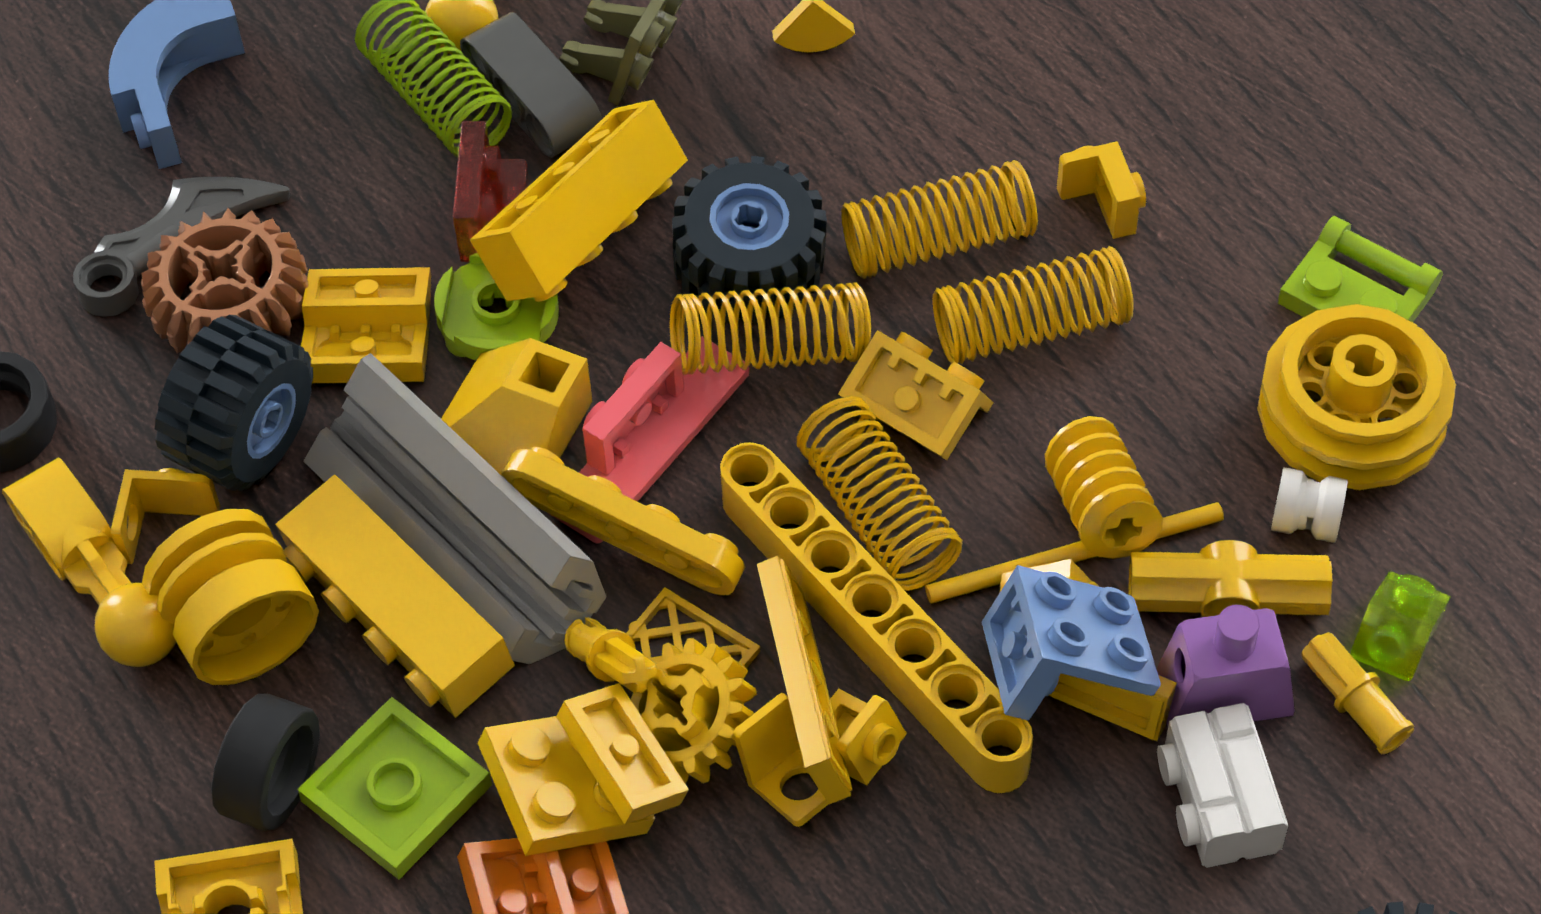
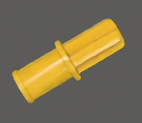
M585 617V624L582 620L577 619L568 627L564 640L567 651L572 656L586 662L588 670L594 677L605 682L617 681L633 693L647 690L648 680L656 677V664L636 650L634 641L627 633L618 629H606L599 621L590 617Z
M1332 633L1319 634L1310 640L1309 644L1301 652L1302 659L1336 698L1334 707L1338 712L1344 713L1347 711L1377 746V750L1381 754H1387L1403 744L1414 732L1413 727L1415 726L1401 714L1378 687L1380 683L1378 675L1375 672L1366 673Z

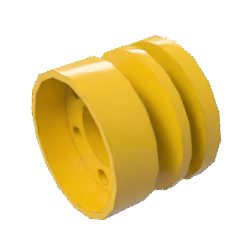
M224 509L197 518L176 530L160 544L145 565L142 585L149 595H159L156 608L163 620L174 624L173 636L197 678L211 685L237 684L266 673L283 663L297 651L315 628L319 609L314 597L295 567L287 563L281 545L274 539L263 517L249 509Z

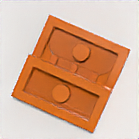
M518 838L464 843L457 856L473 914H629L607 841L525 856Z

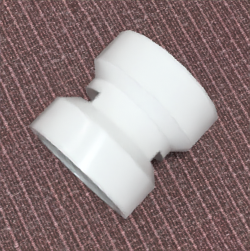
M1283 467L1271 531L1291 534L1297 529L1311 530L1316 540L1335 543L1342 517L1348 480L1328 476L1321 480V482H1315L1313 479H1308L1301 470Z

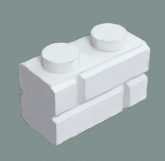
M1245 703L1215 708L1211 713L1200 711L1175 716L1169 721L1165 745H1160L1157 748L1159 768L1166 786L1177 784L1183 805L1176 807L1179 833L1185 846L1196 845L1202 866L1205 865L1208 868L1237 862L1243 857L1247 860L1272 855L1282 850L1288 822L1249 706L1245 705Z

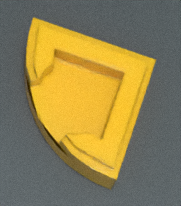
M802 0L776 26L772 33L774 42L787 49L799 52H819L844 43L855 34V29L850 20L823 0Z

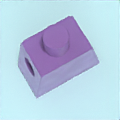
M1231 605L1226 607L1220 615L1188 619L1178 624L1157 667L1158 675L1177 682L1166 722L1167 727L1169 721L1175 716L1200 711L1211 713L1215 708L1245 703V705L1249 706L1253 721L1294 715L1290 667L1274 610L1268 608L1252 610L1244 605Z

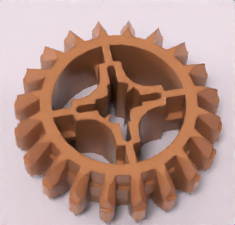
M227 208L221 219L212 220L203 211L199 224L190 226L180 221L179 235L177 237L161 235V251L148 253V270L141 273V286L144 295L142 302L147 316L151 317L155 332L160 335L161 339H168L170 345L174 347L177 353L182 352L204 326L208 327L214 319L221 316L226 318L229 314L237 315L274 334L290 336L291 320L303 318L302 302L305 288L308 287V280L305 275L307 273L305 259L303 255H300L296 241L291 237L290 233H281L280 227L276 225L273 218L260 223L259 218L251 210L241 219H236V216ZM267 271L270 273V277L261 289L258 287L260 285L259 278ZM190 282L192 283L190 286L191 294L183 301L180 299L181 295Z

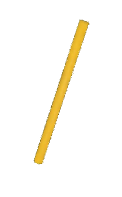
M1216 502L1163 517L1162 531L1157 539L1223 521L1224 514L1221 505ZM1079 541L925 585V591L929 603L932 604L999 585L1001 583V574L1014 571L1017 565L1030 568L1068 559L1076 563L1097 556L1088 551L1083 542Z

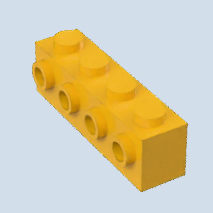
M654 99L614 108L474 235L470 242L506 301L531 297L537 302L547 300L566 287L567 281L565 277L573 269L590 262L603 251L601 243L611 233L626 228L637 219L638 213L636 209L646 200L657 197L665 192L673 183L670 177L688 159Z
M335 474L275 524L287 546L283 550L287 563L295 567L304 582H307L314 576L326 588L321 593V596L343 622L348 623L355 617L367 629L362 635L363 639L385 664L389 665L393 660L397 659L409 671L404 677L405 681L427 706L432 707L439 701L456 718L515 666L504 638Z

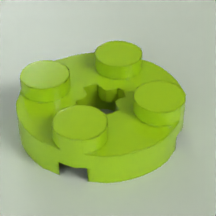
M478 253L470 255V263L461 266L457 271L453 272L452 266L439 280L434 297L437 325L445 338L447 349L455 356L477 360L481 353L532 338L544 343L552 335L557 325L559 316L558 294L540 302L535 301L533 297L506 301ZM494 298L505 299L506 307L509 309L501 313H489L487 310L482 309L481 306H491Z

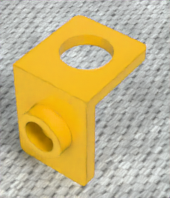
M163 468L158 471L125 469L111 526V536L114 544L127 559V564H133L145 512L203 516L220 511V503L212 479L202 474L186 473L175 468Z
M780 693L737 726L733 735L748 786L794 826L800 827L824 809L828 802L819 788L814 795L804 800H792L782 793V787L790 777L808 772L804 767L788 696Z

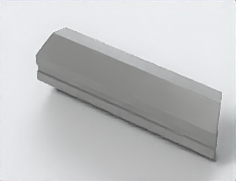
M371 353L363 357L344 388V391L349 396L341 407L344 409L342 415L333 421L330 427L331 430L325 427L319 432L303 462L324 482L334 474L340 478L504 638L513 661L532 664L566 649L564 640L568 627L577 619L582 620L585 624V617L591 618L593 613H597L606 599V594L594 562Z

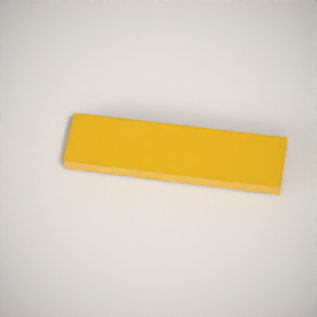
M777 555L758 563L757 568L804 767L828 804H832L850 797L852 785L846 762L836 748L840 737L804 592L784 560L780 559Z

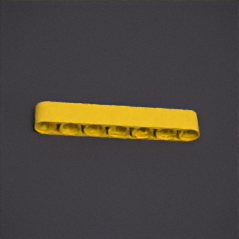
M753 442L741 443L730 448L724 454L720 463L723 509L728 517L767 559L778 555L780 559L784 560L804 592L805 600L979 786L994 793H1007L1019 788L1026 781L1030 770L1033 734L1029 722L1025 719L1005 715L999 689L771 450L764 445ZM745 482H756V483H760V484H757V485H755V486H743V485H741V484H743V483H745ZM784 524H796L800 526L795 529L780 528V526ZM831 566L842 569L834 573L820 571L824 567ZM866 610H876L882 612L883 615L879 617H866L860 613ZM917 654L925 657L926 660L911 663L903 660L902 657ZM959 699L966 701L970 706L963 709H954L946 706L944 703L949 700ZM1002 745L1011 748L1015 753L1008 756H998L986 749Z

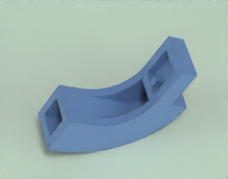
M154 0L130 21L113 49L109 65V87L122 131L135 130L140 149L152 146L159 169L182 163L167 114L168 100L174 87L185 75L200 66L245 53L235 12L230 0Z

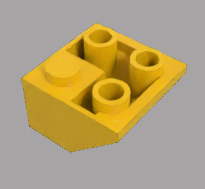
M532 338L481 353L441 419L500 475L513 452L518 449L530 450L532 447H541L553 452L560 458L593 402L587 358Z

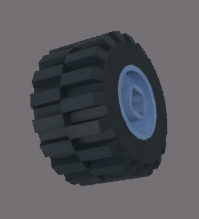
M751 156V163H740L738 157L725 159V167L718 169L714 164L703 168L702 180L691 177L684 185V196H678L676 199L674 217L672 218L674 272L676 279L682 280V291L684 294L693 293L699 298L702 293H708L712 297L715 292H722L726 296L729 291H735L740 295L743 290H749L753 294L756 289H763L767 293L770 288H776L780 292L784 287H790L794 291L797 286H803L806 290L811 285L818 286L820 284V273H823L827 225L826 211L822 210V198L817 189L809 190V179L801 172L791 176L789 174V165L778 160L774 166L764 164V157ZM798 292L797 296L800 303H802L804 293ZM785 293L783 296L785 298L786 303L788 304L790 294ZM771 294L770 296L773 306L776 302V294ZM758 295L756 299L761 308L763 296ZM748 296L743 297L746 309L750 300ZM730 297L729 302L734 312L736 298ZM717 298L715 302L720 310L723 300ZM707 299L702 300L705 313H707L709 304ZM781 305L779 311V319L784 317ZM753 307L752 324H758ZM726 310L725 321L729 322V317Z
M229 314L226 318L221 316L214 319L208 327L204 326L195 335L193 340L187 344L167 377L160 395L159 407L155 417L154 429L157 430L155 438L157 448L161 449V454L166 459L196 474H202L231 491L247 490L253 483H259L285 455L305 417L313 381V367L310 366L311 357L309 353L304 351L303 347L237 315Z

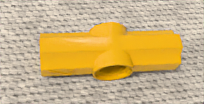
M1235 540L1217 541L1208 544L1201 549L1200 553L1130 552L1128 594L1135 599L1138 611L1194 612L1201 613L1202 617L1220 615L1228 606L1244 605L1252 610L1268 608L1274 610L1275 614L1329 615L1333 581L1332 564L1326 555L1257 554V550L1252 545Z

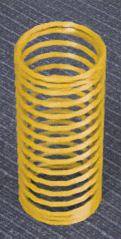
M1015 160L1004 162L1001 168L992 165L988 172L983 169H978L975 175L965 172L962 179L953 175L949 182L941 178L936 185L926 182L923 189L913 185L910 192L901 188L897 195L891 192H887L884 198L874 195L871 202L861 198L858 204L850 201L849 204L844 203L841 209L842 227L848 253L858 276L864 279L867 276L870 278L872 275L876 276L878 271L877 258L882 270L889 273L891 268L890 255L894 265L901 270L904 265V255L907 262L915 266L917 252L921 260L928 263L930 249L933 255L941 260L944 253L943 246L948 254L954 256L957 250L956 243L960 250L967 253L970 247L969 239L972 245L980 250L983 238L987 244L993 246L996 235L999 240L1006 243L1009 232L1012 237L1018 240L1021 235L1026 238L1028 235L1033 236L1038 226L1037 206L1030 180L1021 163ZM993 171H996L999 175V190L992 178ZM980 174L986 178V194L979 182ZM1014 176L1018 182L1022 194L1023 203L1025 207L1026 222L1023 218L1018 203L1017 194L1015 190ZM967 178H970L973 182V198L966 185ZM954 181H957L960 185V201L953 189ZM941 184L947 189V205L940 192ZM928 187L934 192L935 212L927 196ZM915 191L921 196L922 216L914 200ZM992 191L1001 216L1003 234L997 222L992 199ZM902 194L908 199L910 222L901 204ZM979 195H980V198H981V200H982V203H983V206H984V209H985V213H986V217H987V220H988V226H989V231H990V237H989V235H988V233H987V230H986V227H985V224H984V221H983L982 212H981V207H980V201H979ZM889 197L895 203L897 226L888 207ZM966 199H967V202H968V204H969V207H970V210H971V213H972V217H973V220H974L975 230H976V235H977V240L975 239V236H974V233H973V230H972V227H971V223H970V219H969V215H968V210H967ZM876 201L882 206L884 230L875 211ZM863 204L869 210L871 234L862 213ZM954 205H955L956 211H957V213H958L959 221H960V224H961L962 234H963V239H964V244H963V242H962V239H961V236H960V233H959V230H958V226H957V222H956V218H955V212H954ZM941 209L944 214L946 225L948 228L950 245L945 233ZM928 213L931 218L933 229L935 232L937 248L932 236ZM1011 219H1012L1013 224H1014V226H1015V228H1016V231H1015V229L1013 228ZM916 220H917V222H918L919 229H920V233H921V236H922L924 251H923V248H922V245H921V242H920V239H919V234H918V230H917V226H916ZM903 223H904L905 230H906V233H907V237H908V240H909V245H910L911 254H910V251H909V248H908V245H907V242H906V237H905V233H904ZM890 227H891L892 234H893V237H894L897 254H896V251H895V248H894V245H893V240H892V236H891ZM856 233H857V236H858L860 248H859V245H858ZM878 234H879L880 242H881V245H882L883 254H882V251H881V248H880V243H879V239H878Z
M1108 246L1107 249L1102 247L1100 251L1093 249L1089 256L1080 252L1076 259L1066 256L1063 262L1053 259L1049 266L1040 262L1036 269L1028 265L1023 272L1013 269L1009 276L1002 272L999 273L996 279L987 275L983 282L973 279L969 286L963 282H960L956 289L949 285L943 286L941 289L936 288L933 293V312L940 343L950 363L959 362L960 364H963L966 357L972 362L974 361L976 346L979 353L984 358H987L990 353V345L995 353L1001 354L1003 341L1006 347L1013 352L1017 346V339L1019 344L1026 349L1030 343V336L1036 344L1040 345L1043 341V332L1046 338L1053 342L1057 336V330L1066 339L1070 333V327L1073 332L1080 336L1084 325L1091 332L1096 328L1097 322L1106 329L1110 323V318L1118 326L1124 322L1128 324L1133 317L1134 309L1133 294L1127 269L1118 251L1111 246ZM1095 255L1098 256L1097 267L1093 262V257ZM1081 259L1087 262L1086 275L1080 266ZM1068 262H1071L1074 266L1073 279L1066 268ZM1055 265L1060 268V283L1053 272ZM1042 268L1047 272V288L1040 276ZM1028 272H1031L1034 276V292L1027 279ZM1092 273L1095 277V280L1100 291L1104 310V320L1101 317L1094 293ZM1015 275L1021 280V297L1013 282ZM1079 277L1082 281L1084 290L1086 292L1090 309L1091 324L1087 318L1084 309L1080 290ZM1002 278L1007 282L1008 301L1000 286ZM988 281L994 286L995 306L987 290ZM1066 281L1068 283V286L1073 297L1078 321V328L1075 324L1070 309ZM975 284L981 290L982 311L974 294ZM1053 285L1055 287L1063 314L1064 329L1061 325L1054 298ZM961 288H964L968 295L969 316L960 297ZM1040 289L1046 303L1050 320L1051 333L1048 329L1045 320L1043 307L1041 303ZM1027 294L1029 296L1033 308L1037 326V334L1034 330V326L1031 320ZM1014 298H1015V301H1016V304H1017V307H1018V310H1019V313H1020V317H1021V321H1022V326H1023V332H1024V338H1023V336H1022V333H1021V330H1020V327H1019V324H1018L1017 315H1016V311H1015ZM1001 303H1002L1003 309H1004V311H1005L1007 323H1008V326H1009V332H1010L1011 342H1010V340H1009V337H1008V334H1007V331H1006V328H1005L1004 319H1003V315H1002ZM988 308H989L990 313H991V316H992V320H993V324H994V328H995V332H996L997 344H996V341H995V338H994V335H993V332H992L991 323H990V319H989ZM975 312L980 325L984 347L979 336ZM962 317H963V320H964V323H965V327H966V331H967V335H968V339H969L970 349H969V346H968V343H967V340H966V336H965V332H964V327H963V322H962ZM949 322H950V325H951L953 340H952V336H951V331H950V327H949Z
M857 282L846 283L845 285L840 283L834 288L830 284H825L821 289L816 285H811L808 290L803 286H797L794 291L790 287H784L780 292L776 288H770L767 293L763 289H756L753 294L749 290H743L740 295L735 291H729L726 296L722 292H715L712 297L708 293H702L699 298L693 293L677 294L672 302L670 311L671 348L681 353L683 375L694 374L697 368L701 373L705 374L709 365L714 372L719 373L723 364L728 371H733L737 364L742 370H747L750 363H752L755 369H760L764 361L769 368H774L778 361L782 367H788L791 360L796 366H801L804 360L809 365H815L818 358L823 364H828L831 358L836 363H841L845 357L849 362H858L871 341V318L868 300L864 290ZM830 290L831 293L827 301L824 291ZM812 291L817 292L815 303L810 294ZM798 292L804 293L802 303H800L797 296ZM785 293L790 294L788 305L783 296ZM771 294H776L777 296L774 306L770 299ZM758 295L763 296L761 308L756 299ZM744 296L750 298L747 309L743 301ZM730 297L736 298L734 312L729 302ZM717 298L723 300L720 313L715 302ZM703 299L709 301L707 313H705L702 305ZM834 299L837 304V328L841 345L839 357L834 347L832 320ZM821 301L826 315L828 343L826 358L823 356L820 344L819 309ZM849 301L854 318L855 348L853 347L849 330ZM807 302L809 303L813 319L814 354L812 359L807 348L805 324ZM794 304L799 318L801 342L799 360L796 358L793 345L792 314ZM780 305L782 306L786 323L787 354L785 361L781 353L779 341ZM767 306L773 330L774 350L772 362L769 359L765 335ZM753 307L758 321L760 337L758 363L755 358L752 342ZM740 309L746 336L745 363L742 361L738 338ZM726 310L732 335L731 365L728 360L725 343ZM712 312L718 335L719 354L717 365L713 355L711 340ZM699 314H700V318H701V322H702L703 335H704V349H705L704 366H702L701 359H700V353H701V335H700ZM685 316L688 327V359L686 358L684 343Z
M853 396L835 399L812 413L802 424L797 435V447L802 455L809 460V465L816 470V475L823 481V486L830 491V496L837 502V507L844 512L845 518L852 523V528L859 534V539L866 545L867 550L904 590L909 591L921 588L935 581L956 562L962 550V539L953 528H949L950 522L947 518L941 517L942 510L938 506H934L935 500L930 495H927V489L919 484L920 479L915 474H912V467L908 463H904L905 457L901 453H897L898 447L893 442H890V436L883 432V426L878 421H875L876 416L870 411L867 403L862 398ZM859 406L862 408V410L846 413L833 420L815 438L811 448H807L809 435L827 416L845 407ZM861 415L857 423L841 430L824 447L816 448L825 434L836 425L851 417ZM869 425L867 431L861 434L865 430L866 426ZM876 436L872 444L856 451L841 465L831 467L838 458L847 455L859 447L867 438ZM884 446L878 455L860 464L849 475L839 477L845 468L855 465L875 448ZM891 457L886 465L871 472L857 485L847 487L853 478L873 468L881 459ZM896 458L899 460V463H894ZM828 461L826 467H821V462ZM897 468L893 476L878 483L865 495L854 498L860 489L869 486L881 478L888 470ZM903 468L907 471V473H901ZM836 471L833 478L828 477L829 472ZM905 478L898 488L885 494L873 505L862 508L868 499L887 489L894 481ZM911 479H912L913 482H914V484H908V483H909V481H910ZM843 482L841 488H835V484ZM912 489L905 499L891 506L882 515L869 519L876 509L894 500L901 492ZM918 490L922 493L921 495L915 494ZM851 492L848 499L842 497L843 493ZM919 500L912 510L901 515L890 525L877 529L885 519L902 510L908 503ZM925 500L929 503V506H922ZM852 503H858L855 510L850 509ZM926 511L925 515L918 522L907 527L899 535L885 540L893 529L910 520L915 514ZM933 511L937 514L936 516L930 517ZM866 513L863 520L857 519L858 514ZM941 521L944 524V527L937 528ZM934 522L925 533L916 537L904 547L892 551L902 539L917 531L921 526ZM873 524L870 531L864 530L865 525ZM881 534L877 542L872 541L873 535ZM944 539H951L946 549L926 565L911 572L897 574L900 567L922 559L941 544ZM931 544L928 548H926L925 550H923V551L920 552L919 554H917V555H915V556L909 558L910 556H912L913 554H915L917 551H919L921 548H923V547H925V546ZM889 545L885 552H879L881 546ZM894 556L891 563H887L888 557ZM920 573H923V574H921V575H919V576H917V577H915V578H912V579H908V580H904V581H898V580H896V579H903V578L914 577V576H916V575H918V574H920Z

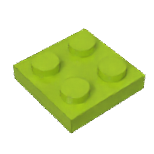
M391 697L297 790L302 803L400 880L492 786L490 772Z

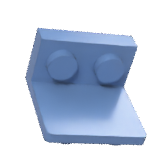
M1017 565L982 620L1005 715L1030 720L1044 697L1049 696L1055 690L1060 673L1149 696H1154L1161 686L1135 599L1119 589L1113 587L1102 588L1068 579L1056 572H1042Z

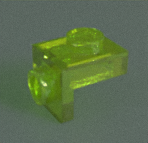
M1389 571L1368 604L1350 652L1351 656L1358 661L1404 681L1412 680L1426 646L1444 616L1451 596L1437 591L1429 581L1419 576L1410 574L1399 575Z

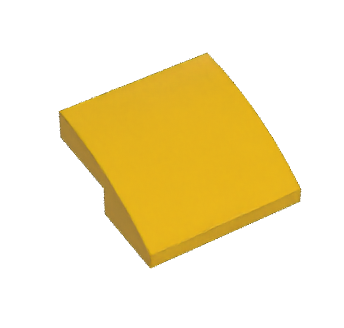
M430 267L309 269L307 276L308 287L305 288L302 302L305 327L301 347L311 357L310 366L313 367L312 383H348L359 361L370 353L401 382H424L431 305Z

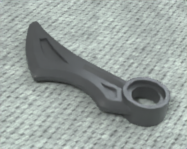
M196 177L173 180L172 190L167 203L153 219L130 231L104 235L94 253L86 256L77 264L73 272V283L80 304L84 310L92 315L102 317L118 315L128 310L135 303L139 295L137 277L142 272L148 270V253L161 251V235L177 237L179 235L180 221L190 226H195L200 223L203 211L212 220L221 219L227 208L236 217H239L251 210L254 211L286 202L290 199L289 188L271 182L237 177ZM112 275L122 279L115 289L107 292H98L90 288L92 283L102 276Z

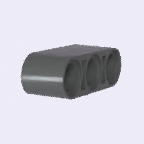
M509 12L460 40V48L463 55L485 76V79L492 84L493 88L510 103L513 112L512 119L547 157L553 158L572 147L602 120L598 106L589 92L516 13Z

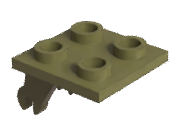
M591 0L586 9L588 12L583 18L585 23L596 31L602 33L611 31L629 38L626 49L567 41L562 49L563 53L559 60L572 72L578 74L587 72L613 82L607 101L618 106L629 86L636 90H639L654 61L651 56L657 47L663 49L678 20L675 15L684 0H651L647 8Z

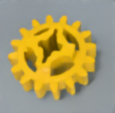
M688 638L682 652L669 642L663 644V660L655 663L657 668L656 677L648 680L647 690L633 693L631 701L684 783L686 784L689 775L704 784L709 782V766L716 762L727 770L732 766L727 751L732 745L736 746L733 732L737 726L754 714L753 711L744 706V703L757 695L755 687L744 680L748 673L746 667L732 658L729 653L712 642L705 647L694 638Z

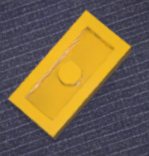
M620 683L563 702L556 718L624 825L679 806L689 790Z

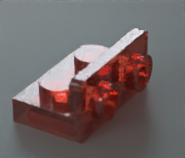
M462 121L453 208V223L461 262H470L469 256L477 253L470 239L527 188V161L524 159H501L500 147L490 146L486 121Z

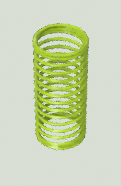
M380 0L363 15L356 28L355 43L357 49L360 50L364 57L370 60L371 64L385 77V80L392 85V88L399 93L400 97L406 100L407 105L413 108L414 113L421 117V120L436 134V137L443 142L451 154L457 158L464 159L480 156L492 149L504 137L510 127L513 114L510 103L493 88L492 84L470 63V60L463 55L462 51L456 48L455 44L448 39V36L441 31L440 27L434 24V21L427 16L426 12L419 7L415 0ZM398 4L411 5L412 7L395 11L382 21L369 42L368 50L366 38L375 20L392 6ZM408 11L413 12V16L404 18L392 26L382 38L377 51L373 50L374 42L379 32L389 21L399 14ZM412 21L408 29L402 32L390 46L382 49L386 40L396 29L406 22ZM422 28L421 33L414 37L417 29ZM429 36L428 41L414 50L403 64L397 65L399 59L409 54L420 43L422 38ZM441 43H444L445 47L440 48ZM436 44L435 49L424 56L410 72L404 73L407 66L416 62L427 51L429 46ZM399 51L396 56L389 58L390 55ZM448 51H451L452 55L447 56ZM444 52L441 59L430 65L419 79L412 81L414 75L423 70L434 59L436 54ZM455 59H458L459 63L454 64ZM451 60L448 67L435 75L426 87L419 89L421 83L430 78L441 67L443 62ZM393 61L391 67H389L388 62ZM458 68L453 77L444 82L433 95L426 97L431 88L437 86L447 77L451 70ZM462 68H466L467 71L462 72ZM401 69L398 75L395 74V70ZM465 76L462 84L453 89L442 102L434 105L437 97L451 88L457 79ZM474 76V79L469 81V77ZM408 77L406 83L402 82V78ZM477 84H481L482 87L476 89ZM415 85L413 91L409 90L410 86ZM472 85L467 94L458 99L449 110L441 113L446 104L454 100L465 87ZM423 93L420 99L417 98V94ZM480 93L477 98L464 105L472 95ZM430 101L428 107L424 106V102ZM491 103H496L495 110L488 121L477 131L466 137L454 139L455 134L475 125L485 115ZM500 104L503 105L504 113L502 119L486 138L471 146H454V144L471 140L481 134L497 116ZM485 105L471 122L458 129L462 121L470 113ZM438 109L435 115L431 114L432 110ZM458 109H460V110L454 115L453 119H452L451 121H449V119H450V117L452 116L453 112H455V111H457ZM445 117L443 123H439V118Z

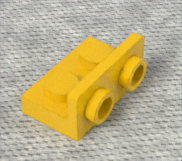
M877 330L838 395L842 398L847 396L862 398L870 407V411L876 416V419L943 459L948 460L978 409L988 413L994 403L980 390L985 381L956 362H952L946 371L929 361L928 358L933 350L902 331L895 341Z

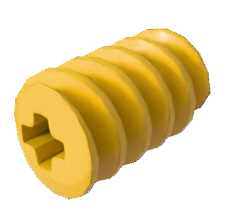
M1087 416L1072 421L1058 431L1051 439L1046 450L1045 467L1053 479L1054 486L1062 497V502L1069 512L1071 521L1079 532V537L1086 549L1098 557L1115 559L1128 557L1130 552H1140L1147 548L1157 539L1162 531L1163 517L1154 505V500L1148 489L1145 488L1141 475L1136 471V465L1128 454V450L1119 437V432L1114 424L1103 417Z

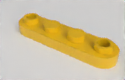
M532 447L530 450H515L501 473V476L535 507L704 591L717 595L733 593L745 570V564L738 556V548L727 538L714 533L704 535L680 523L679 518L673 512L655 504L645 506L623 495L620 488L610 480L595 475L587 477L565 466L556 454L545 448Z

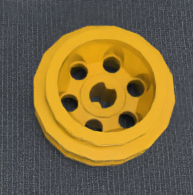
M1354 304L1317 310L1286 327L1267 353L1257 410L1266 439L1289 466L1303 471L1305 475L1318 482H1321V480L1328 476L1347 479V488L1364 490L1396 485L1427 467L1445 441L1447 425L1452 417L1456 383L1446 354L1422 328L1388 309ZM1305 390L1315 391L1320 395L1321 399L1318 402H1313ZM1385 417L1393 418L1392 420L1378 422L1379 419Z

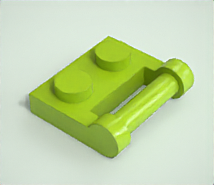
M1332 216L1324 226L1317 242L1282 286L1279 293L1278 304L1302 317H1306L1317 310L1359 304L1388 309L1414 322L1435 293L1443 276V271L1428 263H1424L1420 267L1350 231V223ZM1340 252L1409 289L1404 295H1401L1333 259Z

